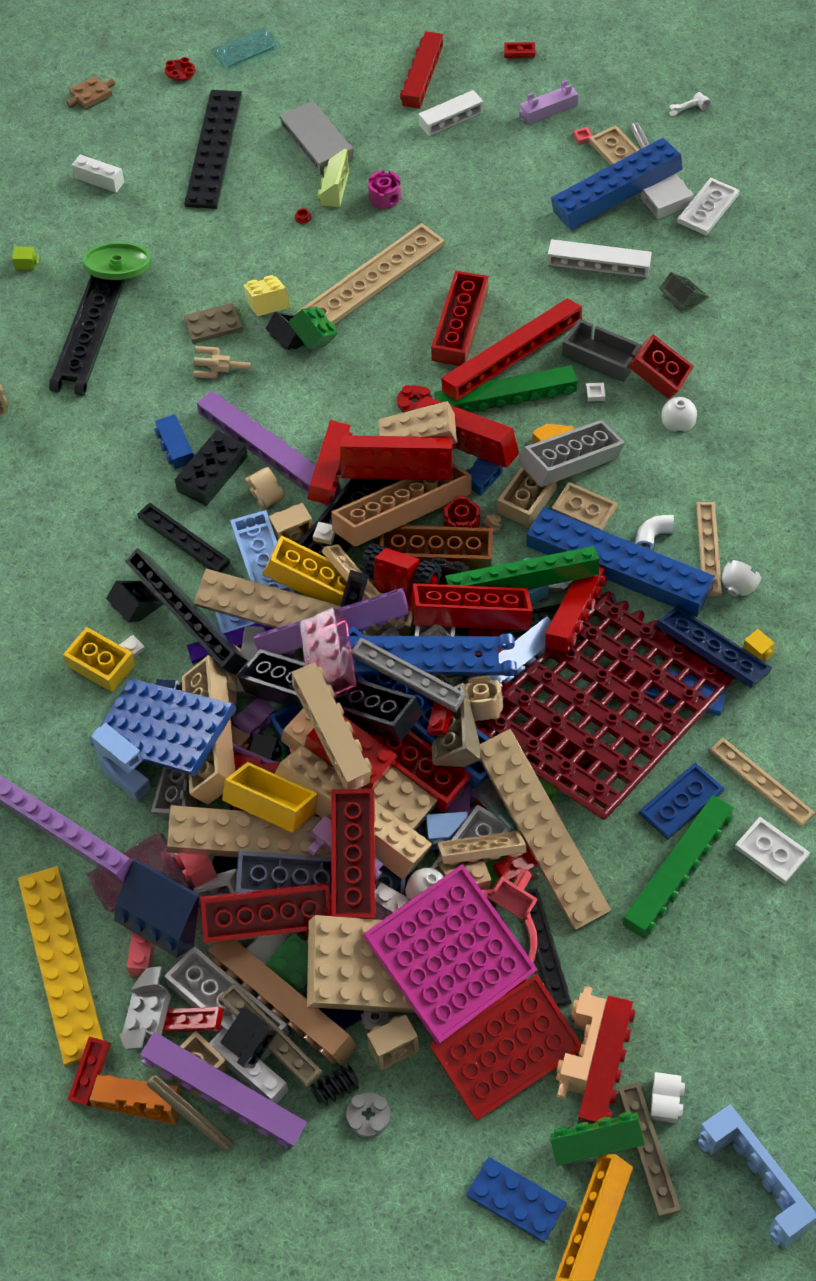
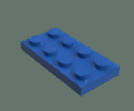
M491 1157L487 1158L466 1194V1197L544 1244L567 1205V1202Z

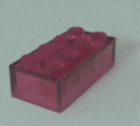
M331 608L301 621L300 630L305 666L315 662L318 668L321 667L326 676L324 679L327 686L331 685L334 694L356 686L346 617L337 609Z

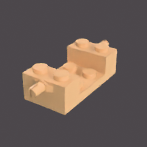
M585 986L583 993H580L579 1000H574L571 1020L575 1021L574 1028L585 1031L579 1056L565 1053L564 1061L559 1060L556 1080L559 1081L557 1097L560 1099H566L567 1091L584 1095L606 1004V999L592 996L593 989Z

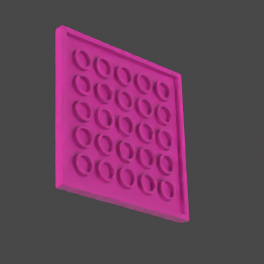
M463 864L362 934L369 947L437 1044L441 1043L538 970Z

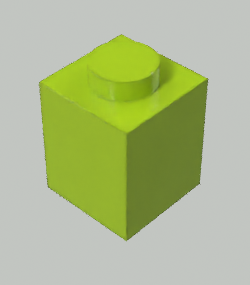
M14 247L12 261L15 270H35V265L39 263V255L36 254L34 247Z

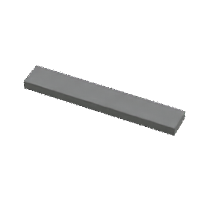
M363 638L359 639L350 652V655L355 657V659L455 713L466 698L464 692Z

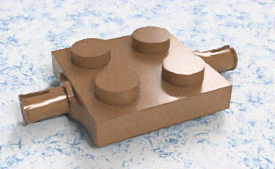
M96 76L91 77L69 89L70 94L74 98L66 101L69 107L78 103L87 109L112 96V91L109 87L115 85V81L110 79L102 82Z

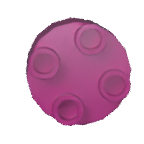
M381 170L369 177V200L374 206L384 210L395 206L401 200L400 178L396 173L392 171L384 173V170Z

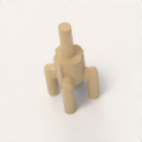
M195 346V353L212 354V358L194 357L195 366H208V368H211V372L194 371L193 378L217 379L218 372L229 373V368L250 370L251 363L230 361V356L220 355V350L217 347Z

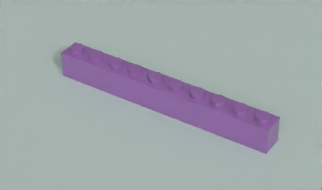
M211 390L197 402L200 415L230 437L246 444V448L308 493L316 466L310 459H306L298 450L292 449L284 440L278 439L271 431L264 429L259 422L253 421L245 412L242 413L234 404L224 400L220 394L217 395ZM340 482L338 483V486L336 488L334 498H330L329 504L341 492Z
M0 775V805L124 884L132 865V860Z

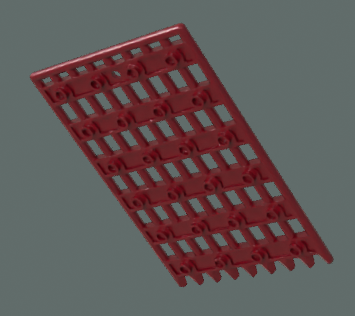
M607 591L598 599L593 610L589 611L588 620L593 615H596L602 621L596 627L587 621L583 622L582 631L576 636L581 642L575 648L570 647L568 653L547 649L502 692L503 702L512 707L505 716L500 714V717L497 719L478 720L475 722L476 728L489 739L511 729L526 758L537 763L535 765L529 761L535 774L602 820L607 819L737 679L732 675L722 672L723 669L717 665L706 662L707 659L700 654L690 652L691 649L686 645L674 642L675 638L669 634L658 632L659 628L656 626L658 620H653L649 623L642 622L644 619L643 610L630 614L627 612L629 607L627 601H621L617 604L612 603V592ZM609 624L618 629L612 637L603 632ZM625 634L634 639L628 647L619 642ZM641 644L650 649L644 657L634 652ZM587 646L597 651L590 659L581 654ZM656 654L666 659L660 667L650 662ZM603 656L613 661L606 669L597 664ZM549 658L558 662L552 670L542 665ZM673 664L682 669L676 677L666 672ZM619 666L629 671L622 679L613 674ZM565 668L575 673L567 681L558 675ZM689 674L699 679L692 688L682 682ZM635 676L644 681L638 689L628 684ZM581 678L591 683L584 691L574 686ZM526 680L536 685L529 693L519 688ZM705 684L716 689L708 698L699 693ZM651 686L661 692L654 700L645 695ZM597 688L606 693L600 701L590 696ZM542 690L552 695L545 703L535 698ZM667 697L677 702L671 710L661 705ZM613 698L623 704L616 712L606 707ZM558 701L568 706L561 714L551 709ZM684 707L693 712L687 721L677 715ZM629 709L639 714L632 723L622 717ZM574 711L584 716L577 725L567 719ZM519 713L529 718L521 727L512 722ZM645 720L656 725L649 733L639 728ZM590 722L601 727L593 736L583 730ZM535 723L545 729L537 738L527 732ZM478 726H482L483 728H485V729L488 730L489 732L487 733L486 731H484L483 729H481V728L478 727ZM662 730L672 736L665 744L655 738ZM607 732L617 738L610 746L600 741ZM551 734L561 740L554 748L544 743ZM623 743L633 748L626 757L616 751ZM567 745L577 750L570 759L560 754ZM639 754L650 760L643 768L633 763ZM584 756L594 762L587 770L577 765ZM546 757H551L552 760H551V761H548V760H546L545 758H546ZM600 767L610 772L603 782L593 776ZM544 769L552 773L554 776H551L550 774L545 772ZM617 778L627 783L620 793L610 787ZM560 780L564 781L565 783H567V784L570 785L571 787H570V788L567 787L566 785H564L563 783H561ZM577 791L580 792L581 794H583L584 796H586L587 799H585L584 797H582L581 795H579V794L576 793V792H577ZM595 802L596 804H598L599 806H601L602 808H604V810L600 809L599 807H597V806L594 805L593 803Z

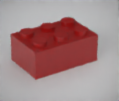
M652 334L643 342L628 368L670 399L680 390L694 365Z

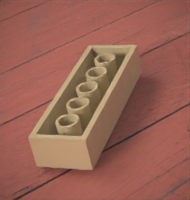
M313 662L292 672V686L344 789H358L370 783V775H372L371 763L368 758H363L361 753L363 751L358 739L354 740L352 726L349 721L345 722L343 718L344 711L340 703H335L333 698L335 696L331 685H326L324 680L326 676L321 667L318 668L316 663Z

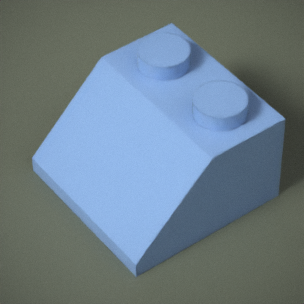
M467 812L426 815L423 830L426 840L432 843L429 848L431 852H439L437 842L452 840L466 821Z

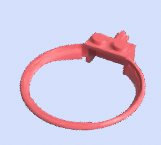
M522 868L514 883L504 877H500L496 880L492 889L482 890V892L488 899L521 920L525 919L524 924L528 931L530 944L528 957L534 962L537 950V933L530 912L538 899L524 891L532 874Z

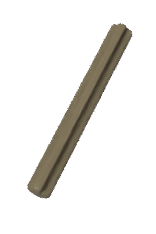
M157 1075L149 1078L147 1086L221 1150L228 1151L233 1144L231 1139Z

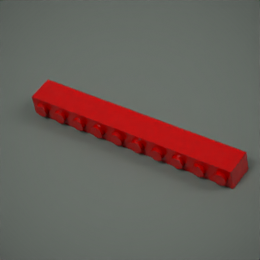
M566 298L441 378L442 392L458 401L573 327L579 319L582 320V306Z

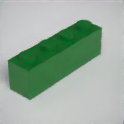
M624 1112L619 1117L613 1119L603 1117L592 1124L582 1122L571 1129L566 1127L558 1128L553 1131L554 1133H550V1141L557 1166L645 1145L638 1114H632V1112Z

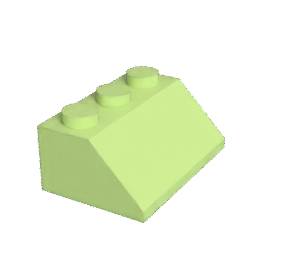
M343 149L330 158L328 165L324 167V178H321V189L318 190V199H320L321 206L340 207L349 174L347 149Z

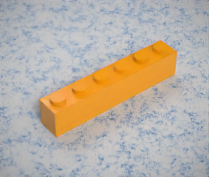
M606 1154L598 1158L554 1281H594L633 1169L631 1165L616 1154Z

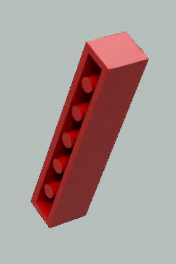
M425 31L424 36L420 38L419 48L416 49V57L412 59V68L408 70V79L404 81V90L400 92L402 106L421 109L443 48V34Z
M333 420L329 421L310 482L308 500L329 504L330 498H334L341 476L342 435L353 434L350 432V424Z
M599 566V575L573 581L545 633V648L568 653L570 647L575 645L576 636L581 633L583 622L588 620L589 611L593 610L595 599L600 597L601 588L606 585L605 567Z
M609 995L607 997L578 1117V1124L582 1122H588V1124L596 1123L598 1119L603 1117H610L611 1119L612 1111L608 1109L610 1103H615L617 1090H613L615 1082L619 1083L622 1070L618 1069L619 1062L624 1063L627 1050L623 1049L624 1042L629 1043L631 1030L627 1028L629 1022L633 1023L636 1010L632 1009L633 1001Z

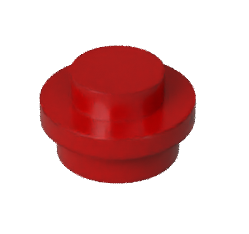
M301 208L296 211L295 221L297 223L305 224L311 220V214L307 209Z

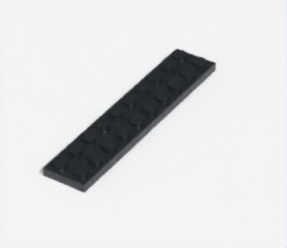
M210 91L184 202L185 207L217 209L242 99V91Z

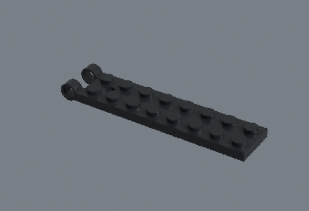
M90 276L54 373L49 381L50 391L60 392L62 380L76 381L74 386V393L76 395H85L87 383L123 289L125 279L107 280Z

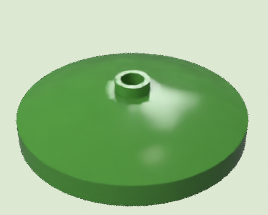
M127 242L101 244L89 249L83 256L85 271L94 277L107 280H122L136 277L146 272L151 265V256L147 249Z

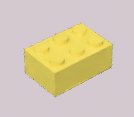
M266 276L264 280L260 281L251 280L243 285L248 305L257 316L290 308L286 287L276 276Z

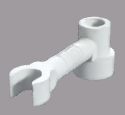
M698 92L691 101L680 105H670L669 108L672 111L669 114L674 117L681 113V111L695 105L701 110L710 108L712 102L707 96Z

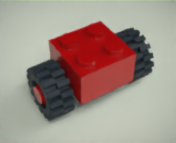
M373 543L364 551L365 555L362 556L363 561L360 563L362 564L360 567L361 572L374 579L373 586L378 592L384 594L403 588L407 601L411 598L413 583L438 584L442 576L440 574L442 572L441 566L428 561H423L419 564L418 558Z

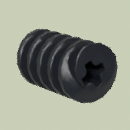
M349 1064L348 1069L341 1066L340 1073L336 1070L332 1071L333 1078L327 1074L325 1075V1082L318 1079L317 1086L313 1083L310 1085L311 1091L319 1105L322 1102L326 1107L329 1106V1098L336 1102V1094L343 1098L344 1089L349 1094L352 1093V1085L359 1089L358 1079Z

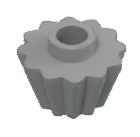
M364 1011L361 1014V1024L365 1026L367 1031L376 1026L382 1027L390 1021L388 1018L389 1012ZM375 1017L379 1018V1019L376 1020V1021L372 1020V1018H375Z

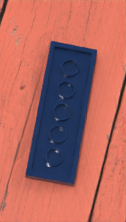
M678 606L657 621L656 626L664 633L674 637L678 642L686 645L695 653L700 654L709 660L710 663L717 665L727 674L734 676L750 688L771 672L772 667Z

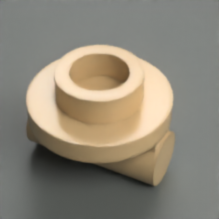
M494 513L492 515L488 514L482 521L488 528H493L495 534L500 531L503 525L501 517Z

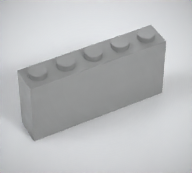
M314 101L280 115L281 127L319 174L324 173V167L328 165L329 159L343 149H347L348 162L354 160L353 146L346 141L343 134L339 133L336 125L330 122L329 117L324 115L321 107L317 106Z

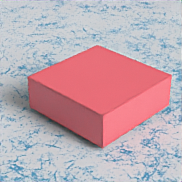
M588 127L573 131V136L578 145L589 142V137L593 136Z

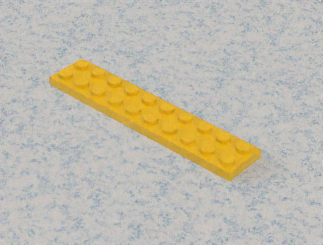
M58 866L19 877L18 881L63 1063L65 1066L81 1061L89 1036L103 1040L60 871Z

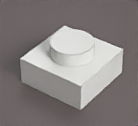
M586 383L587 402L605 401L604 383Z
M318 522L313 535V541L331 545L336 534L332 531V525Z
M134 635L119 644L121 647L132 652L134 658L145 650V646Z

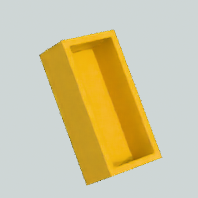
M247 762L225 779L222 801L293 833L315 814L318 793Z

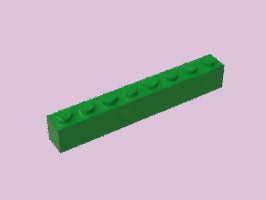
M572 365L487 381L458 401L443 393L442 390L435 391L434 393L435 400L440 402L448 401L451 406L468 412L485 411L494 407L502 408L505 405H517L525 401H537L541 398H553L556 395L572 394L577 392V378Z
M591 546L446 575V585L533 589L599 575V557L595 547Z
M714 795L711 796L624 916L623 925L642 938H645L647 933L650 935L653 933L657 926V923H655L659 917L662 919L668 911L667 906L670 902L674 903L680 894L678 892L680 887H686L691 878L689 876L692 871L696 872L702 863L700 859L703 855L705 857L709 855L713 847L711 846L713 841L718 842L723 834V827H728L733 821L734 816H732L734 807Z

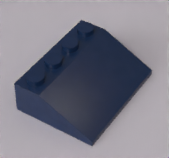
M135 859L116 901L114 921L178 958L194 948L200 895Z

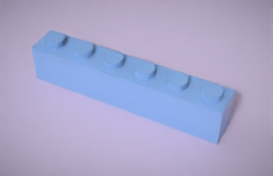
M548 616L514 641L515 647L513 649L501 651L498 654L499 663L506 660L516 661L518 670L516 675H518L525 669V664L527 666L531 665L536 660V655L539 657L547 650L545 648V633L552 622ZM486 675L490 676L491 680H498L501 687L503 686L502 682L507 684L514 678V676Z

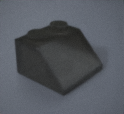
M670 272L659 288L663 292V297L669 301L672 300L675 303L674 306L681 311L683 309L690 311L709 298L690 279Z

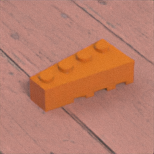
M105 1074V1076L97 1075L89 1099L92 1106L173 1125L177 1124L180 1114L150 1089L146 1081L116 1078L109 1074ZM168 1085L182 1097L179 1086Z

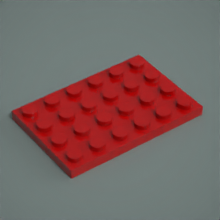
M536 974L499 998L441 1043L437 1044L436 1041H433L428 1046L471 1115L477 1121L558 1067L559 1060L564 1061L565 1053L571 1055L579 1053L582 1044Z

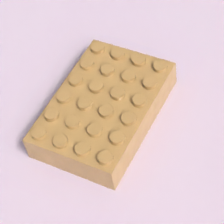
M315 915L309 920L307 1007L415 1013L362 936V934L382 920Z

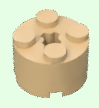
M268 467L257 471L245 479L250 488L251 495L254 499H258L257 503L262 511L285 498L281 486H278L276 477Z
M486 675L468 679L469 682L466 684L474 722L499 718L500 712L503 709L502 691L499 681L491 680V677Z

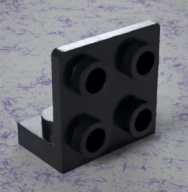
M243 1007L222 1038L221 1044L239 1058L237 1063L243 1068H254L278 1031L249 1008Z

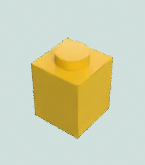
M757 629L744 640L743 649L763 661L765 659L767 661L774 654L775 643Z

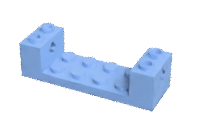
M267 511L230 520L233 538L238 552L240 551L250 581L295 593L294 589L263 575L277 543Z
M731 1104L702 1123L698 1135V1144L704 1152L708 1151L712 1156L733 1141V1147L739 1155H744L748 1160L747 1165L754 1174L758 1173L763 1179L761 1182L768 1192L772 1191L777 1197L776 1202L783 1212L774 1218L769 1229V1236L775 1245H780L785 1249L812 1229L816 1222L815 1211Z

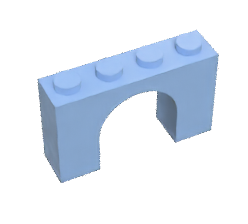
M107 723L98 727L93 732L91 738L104 775L134 800L138 801L151 789L149 779L135 769L143 761L140 750Z

